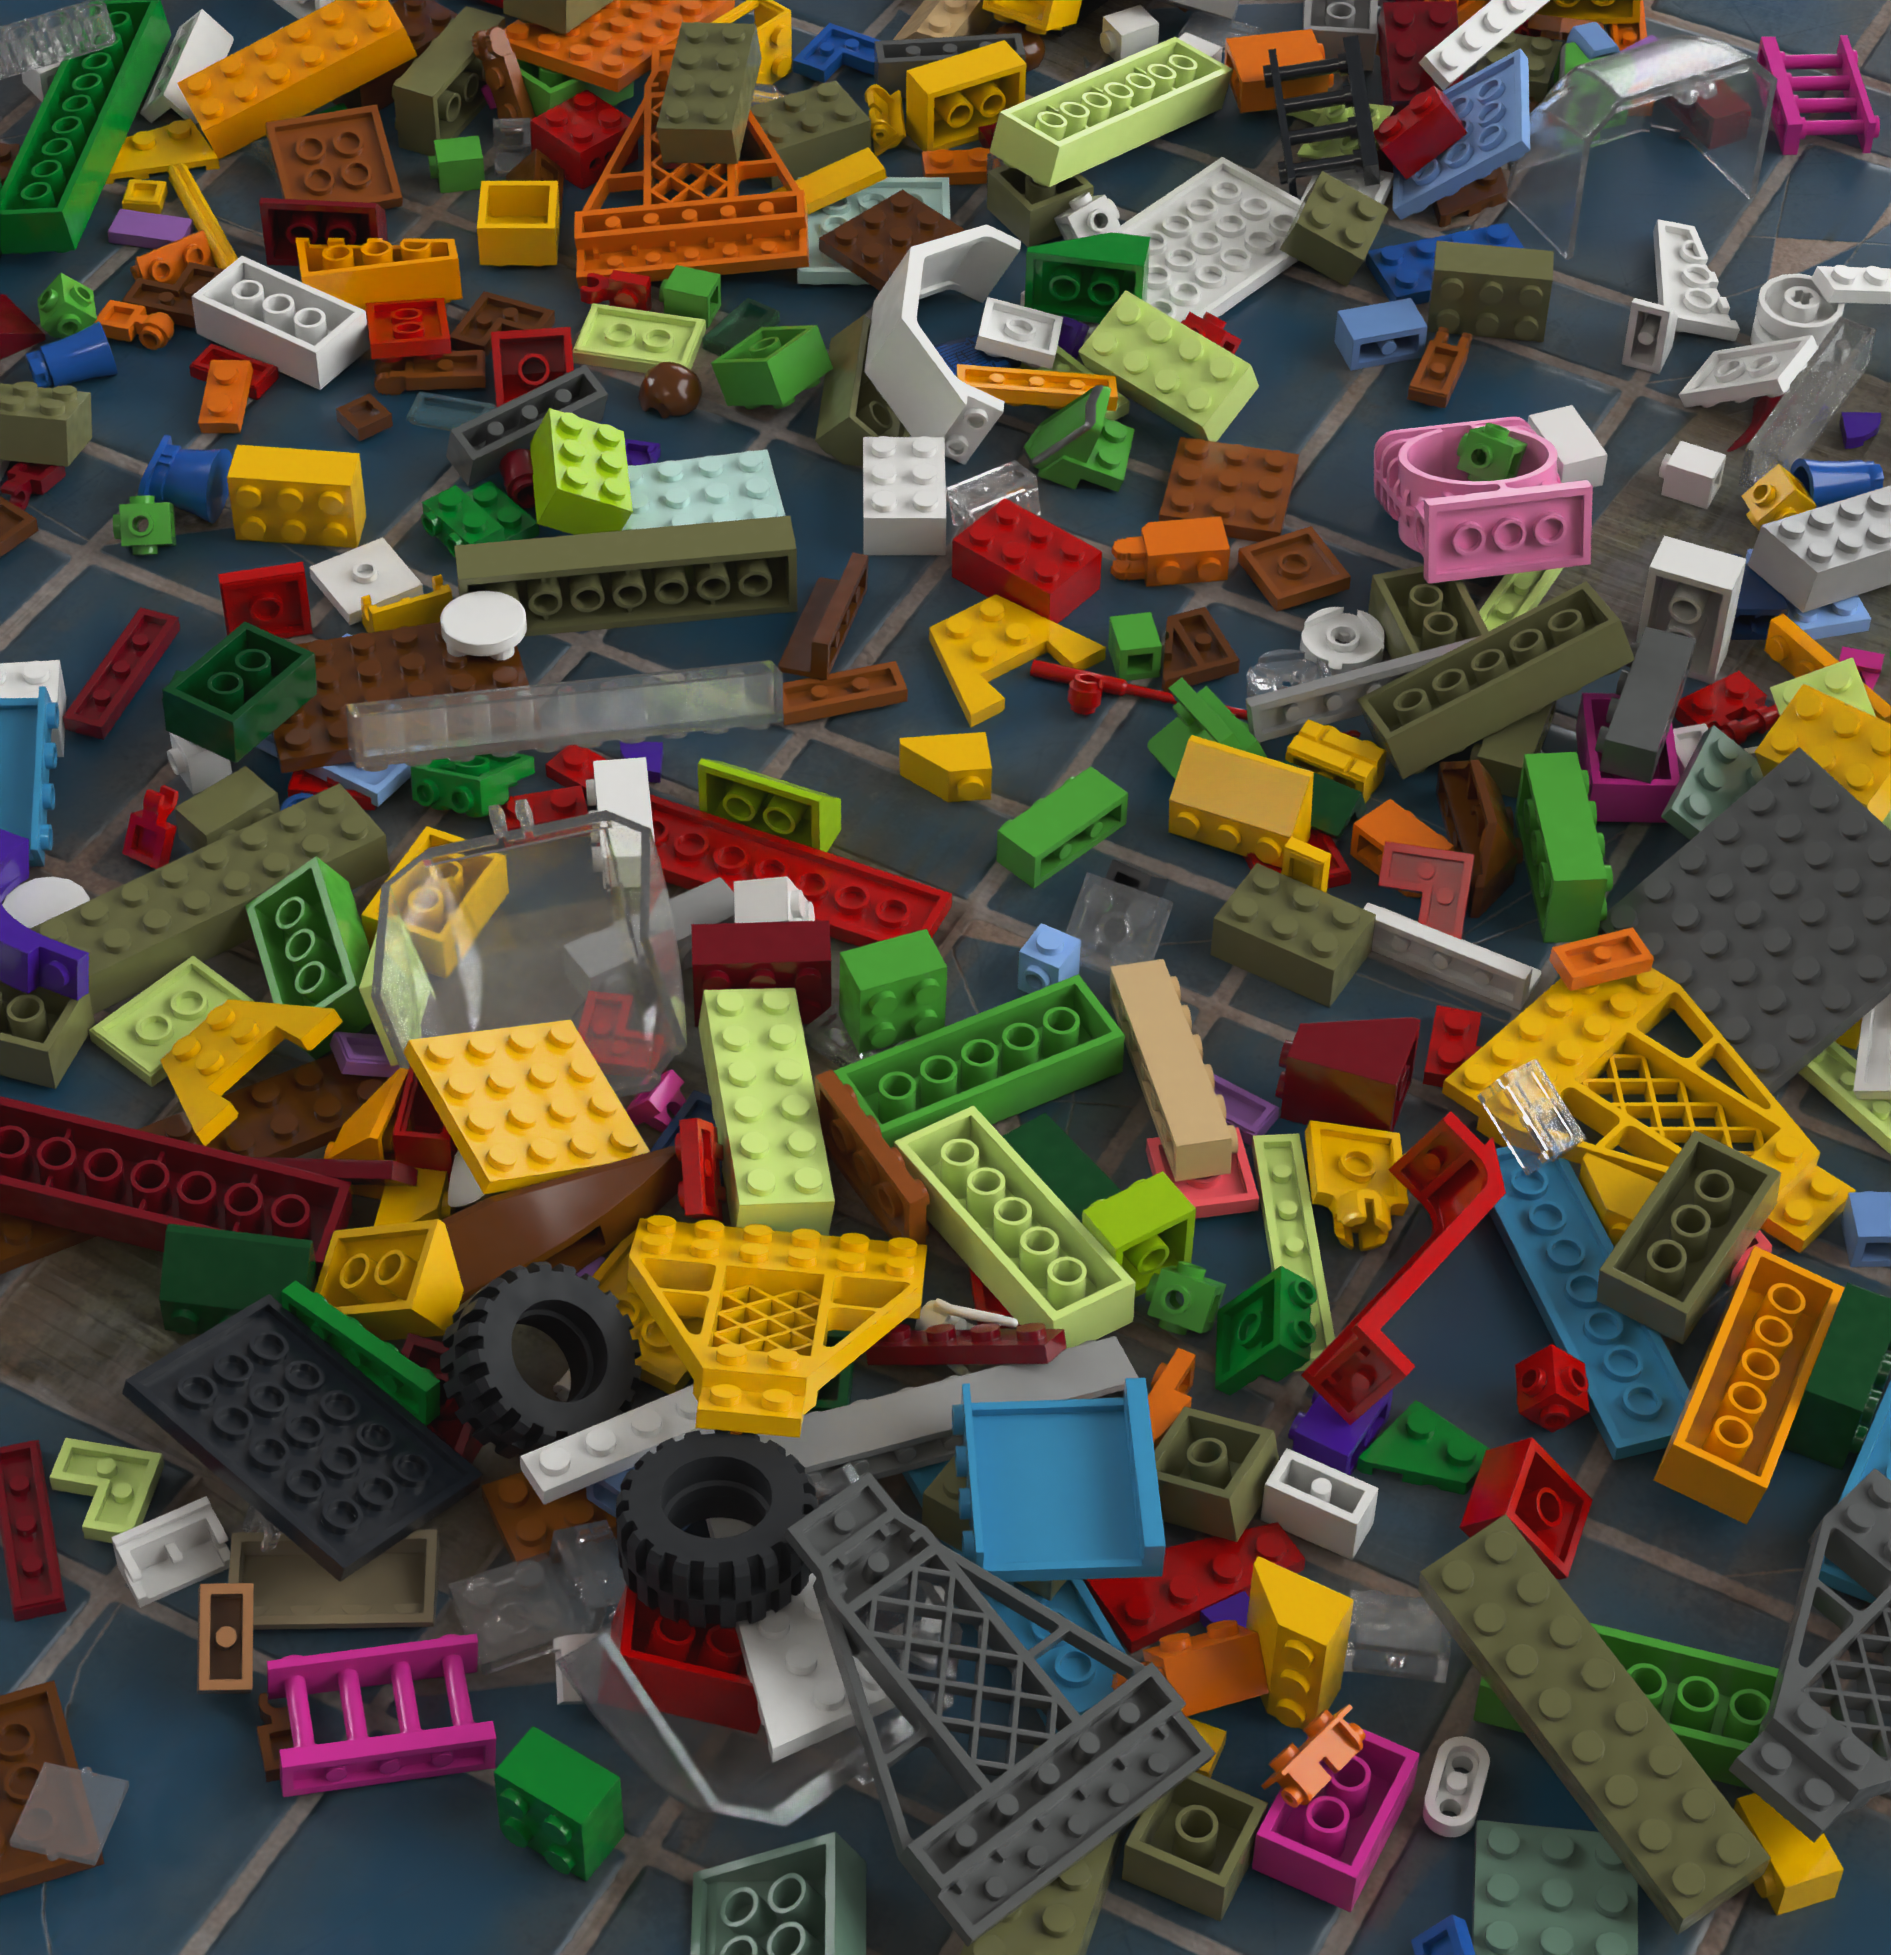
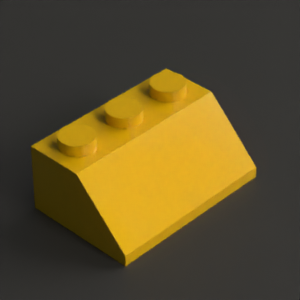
M1191 735L1169 798L1168 832L1247 857V853L1251 852L1262 862L1282 868L1284 845L1288 840L1294 837L1307 843L1310 839L1314 772Z
M435 1219L335 1230L314 1292L321 1294L330 1305L346 1316L357 1319L366 1330L382 1341L406 1339L408 1333L422 1337L443 1336L446 1328L453 1324L452 1316L459 1307L464 1289L446 1225L441 1220Z
M1258 1556L1253 1564L1246 1628L1258 1632L1269 1690L1268 1694L1261 1695L1260 1697L1268 1714L1275 1716L1282 1724L1288 1727L1303 1730L1325 1709L1329 1710L1341 1689L1354 1599Z

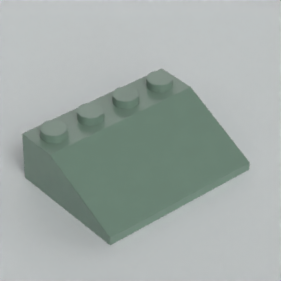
M832 1832L694 1872L690 1955H866L867 1862L838 1833Z

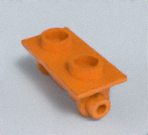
M201 230L136 257L135 265L130 270L135 280L143 278L173 285L189 262L212 267L216 265L205 232Z
M1348 1704L1334 1715L1325 1709L1303 1729L1309 1738L1299 1748L1292 1742L1269 1763L1275 1772L1261 1787L1265 1790L1277 1782L1283 1788L1281 1796L1289 1806L1297 1808L1300 1804L1307 1805L1332 1779L1319 1762L1323 1760L1333 1773L1336 1774L1363 1749L1362 1741L1366 1738L1365 1732L1359 1725L1352 1722L1348 1724L1343 1719L1353 1707Z

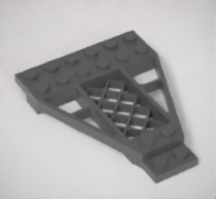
M1876 1468L1823 1517L1807 1541L1810 1543V1548L1769 1710L1761 1721L1758 1737L1736 1758L1729 1768L1731 1773L1812 1842H1815L1841 1814L1864 1807L1872 1797L1891 1792V1750L1889 1746L1891 1744V1727L1884 1726L1881 1713L1891 1714V1696L1876 1695L1873 1683L1890 1684L1891 1687V1480ZM1824 1556L1876 1598L1866 1610L1859 1611L1854 1609L1818 1579ZM1813 1605L1841 1629L1842 1634L1809 1667H1803L1800 1665L1798 1658L1811 1606ZM1873 1624L1875 1625L1877 1635L1864 1634ZM1847 1650L1849 1651L1851 1662L1838 1660ZM1866 1652L1881 1653L1885 1666L1868 1664ZM1822 1676L1825 1689L1811 1687ZM1839 1678L1856 1680L1859 1693L1842 1691ZM1821 1706L1830 1707L1831 1715ZM1847 1709L1864 1711L1867 1724L1850 1722ZM1862 1741L1872 1742L1873 1750Z
M870 1472L787 1528L783 1537L816 1577L813 1589L898 1860L967 1947L1204 1766L1216 1754L1181 1712L1186 1705L1185 1701L1153 1662L1147 1666L1141 1664L941 1544L928 1527L904 1514ZM917 1580L939 1583L945 1591L943 1606L915 1602ZM908 1584L906 1600L890 1597ZM980 1591L1051 1634L1033 1648L1027 1650ZM953 1602L959 1609L953 1608ZM876 1609L905 1614L903 1636L874 1631ZM867 1613L865 1626L859 1618ZM914 1615L942 1620L940 1642L912 1637ZM951 1622L973 1625L978 1631L977 1648L949 1644ZM1061 1641L1067 1642L1127 1679L1125 1683L1081 1716L1036 1662L1039 1657ZM987 1644L993 1651L987 1650ZM881 1646L901 1649L899 1668ZM910 1651L938 1655L936 1678L908 1673ZM853 1657H856L915 1731L912 1737L888 1754H884ZM948 1657L976 1662L974 1684L946 1680ZM985 1663L1007 1667L1012 1673L1011 1690L983 1686ZM1021 1686L1027 1693L1021 1692ZM916 1689L935 1692L933 1710ZM944 1693L972 1698L970 1721L942 1716ZM982 1699L1010 1704L1008 1727L980 1722ZM1019 1706L1041 1709L1046 1715L1045 1733L1018 1729ZM950 1731L969 1734L967 1753ZM983 1736L1007 1740L1005 1763L977 1759L978 1737ZM1016 1742L1039 1746L1014 1765ZM923 1746L933 1752L967 1795L968 1800L914 1840L908 1833L889 1768L916 1748ZM984 1774L999 1777L990 1783Z

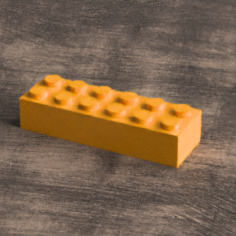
M335 0L179 81L177 84L219 160L266 135V122L302 117L417 57V54L389 0Z
M1754 1245L1734 1283L1653 1481L1747 1525L1768 1488L1845 1287Z

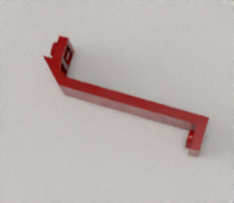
M1452 1111L1444 1116L1388 1169L1428 1211L1433 1225L1431 1236L1301 1374L1349 1425L1362 1416L1415 1368V1365L1380 1329L1506 1194L1493 1137L1483 1144Z

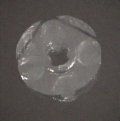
M1295 649L1273 650L1260 656L1258 664L1253 668L1250 666L1247 672L1246 693L1248 698L1287 688V686L1282 685L1283 682H1290L1292 686L1332 675L1327 665L1318 658L1316 663L1304 659L1305 652Z

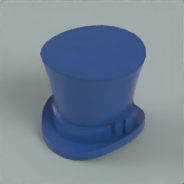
M164 434L142 476L137 496H155V503L170 502L174 507L194 514L213 524L222 513L229 495L227 475L233 459L232 454L228 449H182L178 445H172L171 436Z

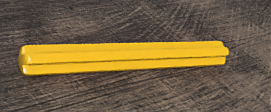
M179 163L176 166L170 165L167 170L170 183L190 219H193L196 230H204L217 268L226 269L238 259L235 251L188 167L184 163Z

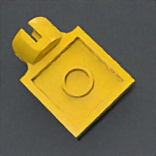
M1310 1120L1305 1130L1312 1204L1325 1206L1332 1212L1334 1232L1343 1246L1352 1250L1354 1248L1352 1233H1358L1361 1251L1378 1248L1386 1242L1389 1236L1388 1231L1392 1229L1391 1216H1403L1409 1205L1407 1188L1388 1170L1403 1156L1400 1133Z

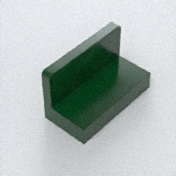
M1286 760L1283 761V763L1305 769ZM1314 773L1311 829L1339 839L1350 820L1356 822L1364 816L1367 807L1363 794L1358 790Z

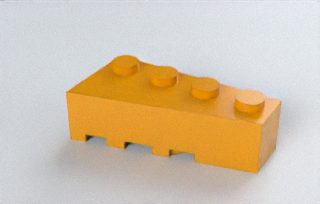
M295 238L301 282L365 311L366 303L444 297L446 304L452 300L463 299L459 259L454 239L404 238L400 245H391V243L384 241L383 238H368L367 242L363 245H345L344 238H328V245L310 244L309 238Z

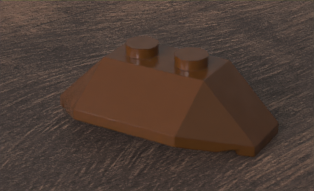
M1479 760L1440 762L1436 797L1448 840L1454 845V851L1475 855L1467 908L1470 918H1479L1514 882L1516 864H1522L1523 861L1522 842L1519 837L1514 838L1513 835L1514 817L1512 808L1510 806L1505 807L1500 788Z

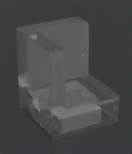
M531 118L493 119L495 175L497 177H506L508 172L532 152Z

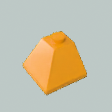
M399 1068L343 1124L336 1141L328 1143L324 1159L396 1161L393 1131L409 1069ZM413 1108L407 1131H414L415 1129ZM352 1185V1194L381 1200L385 1186Z

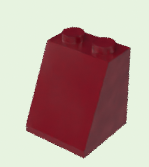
M1404 1017L1300 1023L1294 1040H1285L1280 1054L1279 1067L1286 1068L1285 1071L1281 1072L1275 1094L1276 1098L1282 1099L1280 1118L1308 1125L1309 1121L1312 1120L1394 1132L1413 1079L1421 1019Z

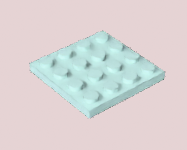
M887 177L874 185L809 214V267L797 268V284H869L819 251V238L902 189L950 220L949 177Z
M768 449L628 466L633 512L622 531L785 516Z

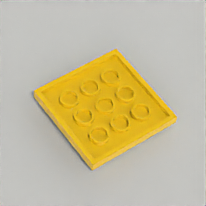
M571 1020L412 1039L408 1041L403 1052L483 1194L523 1188L650 1152Z

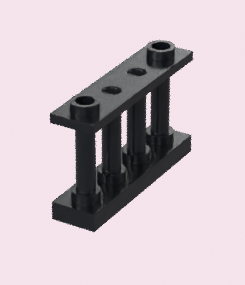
M1358 35L1343 37L1344 53H1338L1337 58L1278 67L1276 48L1268 50L1270 65H1264L1263 72L1266 88L1273 87L1284 155V161L1277 162L1280 184H1288L1289 194L1294 197H1298L1296 178L1320 175L1321 171L1333 173L1355 169L1356 173L1363 172L1365 186L1380 184L1379 162ZM1340 73V76L1347 75L1349 85H1343L1342 90L1283 99L1281 82ZM1345 105V108H1353L1354 117H1348V122L1288 131L1286 114ZM1350 137V140L1358 139L1359 149L1353 150V154L1293 163L1291 146Z

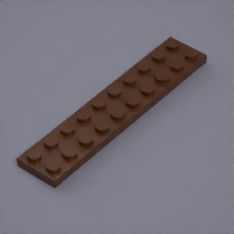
M329 1054L222 1096L232 1103L239 1114L206 1147L247 1157L296 1158L326 1146L330 1141L335 1142L343 1124L388 1078L342 1074L334 1054ZM185 1111L137 1129L204 1146L196 1135ZM0 1212V1275L97 1236Z

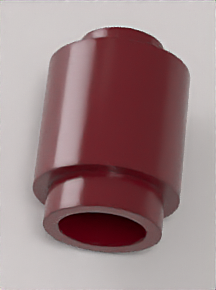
M529 449L510 451L501 459L499 464L507 495L521 508L535 507L531 452Z

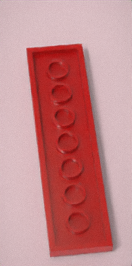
M650 794L657 879L691 890L721 877L734 892V881L787 876L799 890H802L807 902H812L815 921L829 920L830 937L859 947L927 929L931 938H933L952 907V893ZM599 837L594 842H600Z

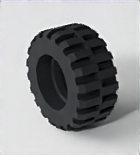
M532 1262L527 1267L519 1265L509 1269L472 1294L469 1300L461 1304L452 1316L453 1324L446 1328L442 1342L443 1346L449 1348V1350L440 1355V1370L442 1373H448L449 1381L443 1384L447 1399H455L459 1409L454 1413L462 1425L469 1422L475 1429L472 1436L483 1446L489 1442L495 1444V1453L507 1459H511L519 1454L520 1460V1456L626 1413L631 1410L635 1402L636 1391L632 1389L640 1384L642 1369L641 1366L635 1365V1359L641 1356L638 1339L632 1340L629 1331L634 1326L628 1314L622 1316L616 1307L619 1300L610 1290L603 1293L598 1288L600 1282L587 1273L581 1277L576 1276V1269L572 1266L559 1263L551 1268V1264L548 1262ZM515 1324L528 1325L543 1331L558 1344L564 1353L571 1375L570 1392L566 1402H558L541 1396L529 1387L519 1374L514 1363L511 1348Z
M700 1430L685 1433L682 1440L675 1442L673 1438H670L660 1443L656 1447V1453L653 1454L648 1451L634 1464L635 1470L631 1469L626 1474L620 1485L621 1492L616 1498L619 1567L623 1569V1579L627 1586L634 1593H637L638 1599L651 1610L659 1607L660 1615L676 1623H678L680 1618L689 1620L691 1627L706 1629V1624H720L721 1629L735 1628L736 1622L748 1620L749 1624L763 1620L766 1617V1612L771 1609L777 1613L791 1602V1594L797 1596L808 1584L809 1575L812 1572L783 1536L787 1528L818 1508L816 1488L812 1478L805 1472V1467L792 1454L786 1456V1450L782 1446L771 1440L763 1443L760 1441V1437L753 1433L734 1435L730 1434V1431L715 1430L713 1434L701 1435ZM709 1518H732L754 1526L744 1533L726 1538H703L681 1530L691 1523Z

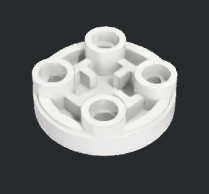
M476 591L461 595L449 602L444 607L440 616L441 634L446 642L447 651L456 657L472 655L490 656L495 660L509 659L514 655V647L524 638L527 630L526 612L522 604L512 596L496 591Z

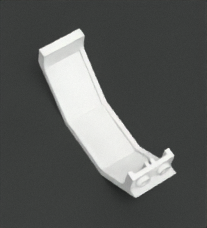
M987 224L910 247L874 300L864 368L868 378L912 437H944L945 456L964 465L1002 415L1005 401L962 382L953 374L917 322L919 299L945 290L958 291L981 303L985 301L1019 253L1021 246L1020 240Z

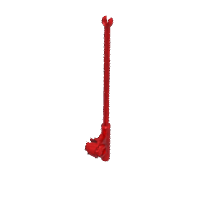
M1035 659L1032 662L1030 676L1069 684L1067 701L1071 704V710L1078 714L1089 715L1095 713L1096 708L1101 705L1102 692L1119 696L1129 694L1174 705L1177 703L1172 693L1128 684L1125 679ZM1225 705L1236 718L1248 721L1247 710ZM1357 730L1342 732L1356 738L1361 736V732Z

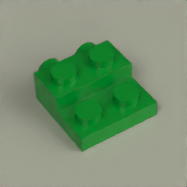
M491 481L466 493L454 485L422 502L423 514L421 515V522L424 529L430 536H435L447 546L453 557H455L454 546L532 539L539 535L537 521Z
M468 743L461 744L411 766L412 798L422 806L431 805V808L436 810L453 809L457 813H466L470 817L488 816L492 813L493 809L508 802L509 787L516 786L518 780L535 773L534 756Z
M1280 1266L1218 1309L1216 1389L1231 1396L1248 1383L1255 1381L1260 1375L1278 1382L1310 1361V1345L1315 1342L1317 1337L1316 1330L1310 1322L1311 1305L1316 1302L1317 1293L1310 1281Z

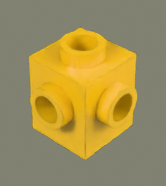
M1777 464L1741 496L1750 509L1746 513L1747 518L1759 531L1763 524L1817 507L1802 482L1780 464Z

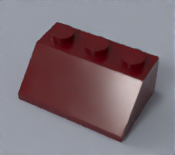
M260 198L259 201L267 265L299 266L295 238H309L310 244L328 245V238H344L345 245H363L367 242L368 238H383L384 241L388 242L385 210L377 203Z

